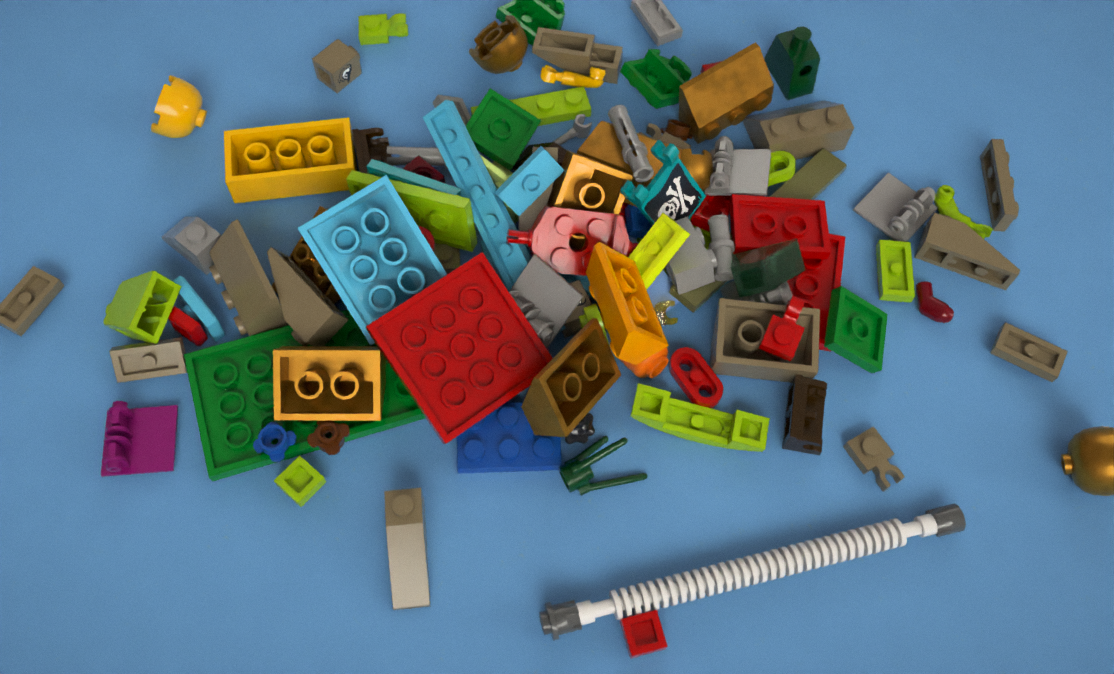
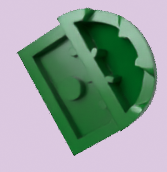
M513 0L497 8L496 18L503 23L506 21L505 17L507 15L514 16L523 28L528 43L533 46L538 27L562 29L565 17V3L563 0Z
M649 49L644 59L624 62L620 70L629 83L655 109L678 104L679 86L689 81L692 75L691 70L682 60L676 56H672L671 59L660 56L659 49Z

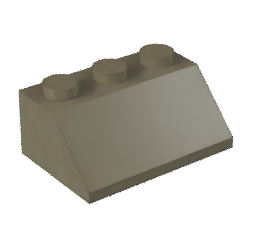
M819 101L751 115L743 120L754 149H771V153L787 151L794 156L795 160L815 156L823 148L828 152L844 150L854 130L844 105L829 101Z
M239 220L231 222L209 252L214 262V265L210 266L209 269L217 285L224 283L227 289L222 291L221 294L229 310L236 308L239 314L233 318L241 335L248 333L249 336L288 326L289 324L284 319L279 300Z
M720 298L711 341V369L718 375L790 383L796 374L813 379L818 374L820 309L803 307L796 324L805 327L793 359L788 361L759 349L772 315L782 318L787 305Z

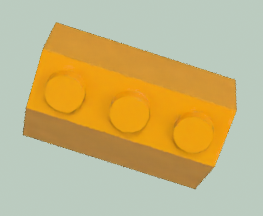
M601 242L594 245L586 271L590 282L589 292L598 303L604 327L608 330L611 338L610 348L613 354L618 359L637 365L669 346L635 261Z

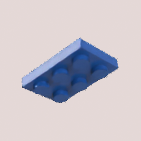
M523 402L504 403L457 436V472L489 473L559 470L558 467L562 466L561 439L555 436L534 435L521 408Z

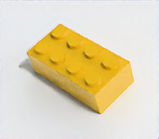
M349 117L224 131L225 183L234 203L347 191L349 187L346 178L352 170L357 171L355 143Z

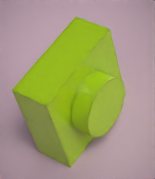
M298 456L274 480L275 484L300 507L327 482L301 456Z

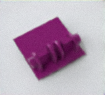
M113 402L112 407L107 410L101 476L174 471L178 405L129 409L127 408V402Z

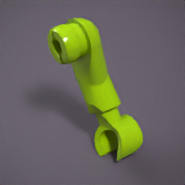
M942 185L938 188L934 196V203L941 215L949 216L967 224L983 239L991 235L993 229L990 226L976 224L971 221V218L959 212L953 199L954 189L952 187Z

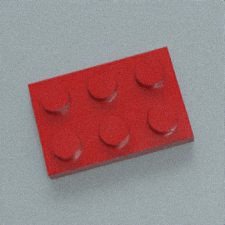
M732 194L729 204L731 234L735 246L734 254L828 259L831 254L825 201Z

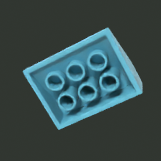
M387 175L298 227L299 232L370 345H373L375 342L365 328L367 325L447 275Z

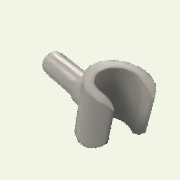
M584 114L577 115L573 128L553 142L560 146L574 137L586 138L589 135L592 122L583 125L586 116Z

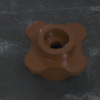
M669 119L666 128L660 129L661 133L667 132L674 137L681 138L683 141L693 138V135L689 133L691 126L682 121Z
M317 421L318 426L316 430L307 438L309 445L313 448L319 447L320 450L328 455H336L344 445L345 438L350 434L348 425L345 423L338 424L333 421ZM327 433H332L330 438H326Z

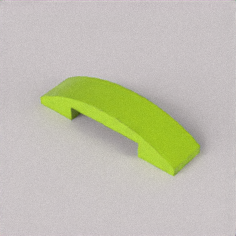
M637 384L630 417L670 435L698 443L743 451L763 452L765 450L770 418L741 410H736L734 414L670 398L671 392Z

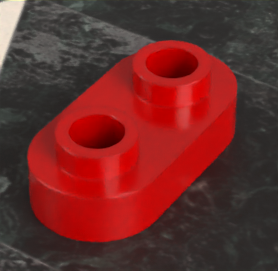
M689 347L677 349L670 359V374L693 404L708 408L715 407L723 395L722 382L698 351ZM680 365H687L691 370L684 371L680 368ZM705 390L710 394V396L703 397L700 395L699 391Z

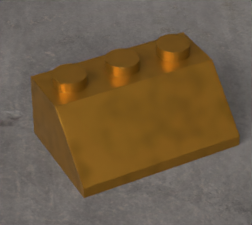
M756 42L679 86V120L691 126L689 133L693 135L697 144L706 139L711 140L715 138L723 129L730 125L741 123L747 115L756 110L761 111L770 104L774 83L759 45Z
M600 121L577 150V154L633 175L629 164L623 160L621 153L623 149L612 123ZM624 129L623 131L625 135H627L628 132L626 129ZM637 133L639 140L647 147V158L654 170V174L648 181L638 182L633 177L631 182L636 188L639 184L646 188L664 163L658 160L651 152V148L657 140ZM678 148V150H679V152H680V153H679V159H680V158H681V155H682V152H683V149ZM634 150V151H633V154H634V156L636 157V156H637V153H636V151ZM625 197V203L637 207Z
M567 150L561 165L565 171L556 179L547 206L619 214L625 199L620 190L627 180L632 181L633 175ZM576 233L569 239V247L572 250H579L585 244V237L582 233Z
M592 318L533 378L521 408L534 435L567 437L621 376L597 318Z
M282 346L273 350L274 420L381 421L386 386V358L378 347Z

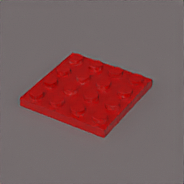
M483 252L365 327L443 444H447L529 387L533 378L553 359Z

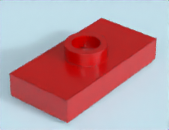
M706 195L692 215L690 221L692 225L710 232L708 225L710 217L714 215H726L729 217V201L732 195Z

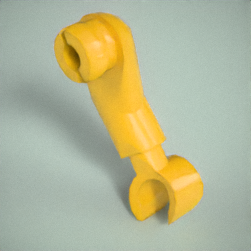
M545 65L541 69L540 77L542 81L555 84V81H559L562 85L573 87L599 88L604 83L603 78L606 72L603 69L591 67L590 75L587 76L571 71L557 72L553 67Z

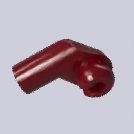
M924 281L916 284L919 312L935 322H950L954 316L953 309L947 303L933 296L932 283Z

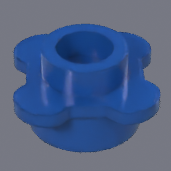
M270 422L260 431L258 439L253 443V448L257 453L263 452L269 455L271 461L280 462L285 458V452L288 447L294 445L297 438L293 431L286 432L277 422ZM277 439L278 443L273 445L272 441Z

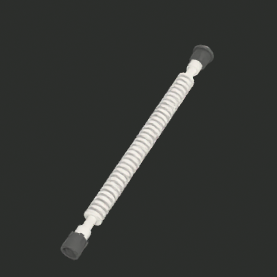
M953 503L927 510L924 515L915 517L912 522L902 524L898 519L894 518L889 521L886 520L881 523L851 529L847 532L843 531L838 534L835 533L830 536L807 540L804 543L799 542L795 545L780 547L778 550L772 549L769 552L756 553L752 557L748 555L744 556L743 559L728 560L726 563H718L717 567L713 564L709 565L708 569L707 567H701L699 571L693 569L690 573L688 571L682 572L681 576L679 573L673 574L672 578L671 576H665L663 580L661 578L655 579L654 583L652 580L646 581L645 585L644 583H638L636 585L637 590L634 585H630L627 587L628 593L625 587L619 588L618 593L615 589L610 590V599L591 603L590 600L575 603L572 600L555 605L547 602L544 604L545 611L539 612L544 635L551 634L553 641L559 640V635L581 630L582 625L595 622L597 617L614 613L616 620L623 619V613L626 618L632 616V611L634 615L641 614V608L644 613L649 612L651 608L652 610H659L660 606L667 608L669 603L671 606H675L678 604V601L682 604L686 603L687 599L688 601H694L696 597L702 599L705 595L707 597L713 596L714 592L715 594H721L723 590L724 592H729L732 588L737 590L741 586L744 588L750 584L756 585L759 582L764 583L767 580H775L776 577L783 578L785 575L791 576L794 573L798 574L802 571L806 572L811 569L814 570L819 567L833 565L837 562L841 563L846 560L849 561L854 558L876 554L880 551L884 552L888 549L903 547L906 545L908 537L919 535L923 538L935 534L937 537L961 532L964 531L966 526L965 517L960 507Z

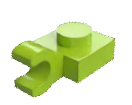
M404 13L394 14L389 20L387 14L358 16L359 41L361 45L389 43V36H408V24H406V14Z

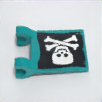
M657 140L651 148V152L658 160L664 163L661 169L646 188L641 184L636 188L631 181L627 180L620 190L624 197L638 207L652 226L662 213H665L674 221L685 217L690 219L706 197L679 159L680 152L678 148L671 143L666 147L661 140Z

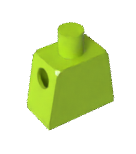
M154 270L123 281L119 285L112 302L106 307V316L103 320L104 325L131 339L157 344L181 286Z

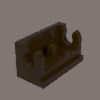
M352 129L360 172L368 174L367 165L371 159L387 164V157H392L391 154H387V146H389L388 137L371 139L375 136L384 135L383 129Z
M798 374L793 378L788 387L782 449L813 455L821 454L824 404L827 392L826 382L806 378Z

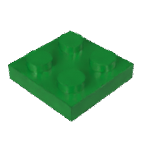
M490 88L466 124V128L479 152L511 171L541 120Z
M842 286L833 289L831 292L824 347L871 374L881 371L888 314Z

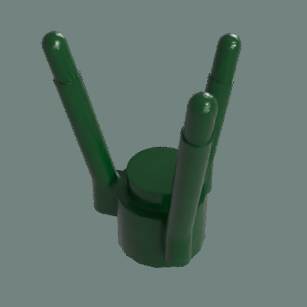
M603 436L580 454L564 462L563 466L558 467L568 491L571 493L578 489L581 496L592 490L647 479V474L628 475L589 483V480L594 478L590 465L627 444L628 439L626 437L593 454L608 442L609 438Z

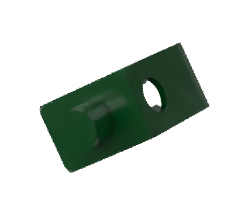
M802 26L776 35L764 58L769 71L786 100L813 93L820 63V55L810 40L812 33L808 28Z

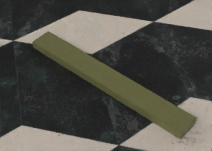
M823 148L770 197L814 200L844 172L847 165ZM732 253L735 273L755 255ZM715 280V282L678 295L675 286L672 285L669 293L694 313L727 281Z

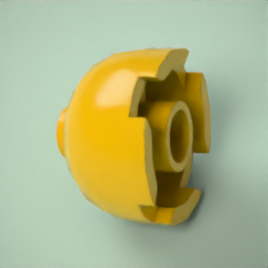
M170 75L169 81L171 86L164 84L154 110V113L158 114L160 118L158 124H151V132L170 138H183L190 135L196 126L202 128L207 111L202 109L203 99L194 85Z

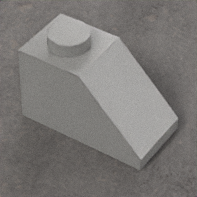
M184 217L164 234L162 239L203 273L208 275L211 272L209 267L214 265L209 252L219 240L221 234L199 217Z

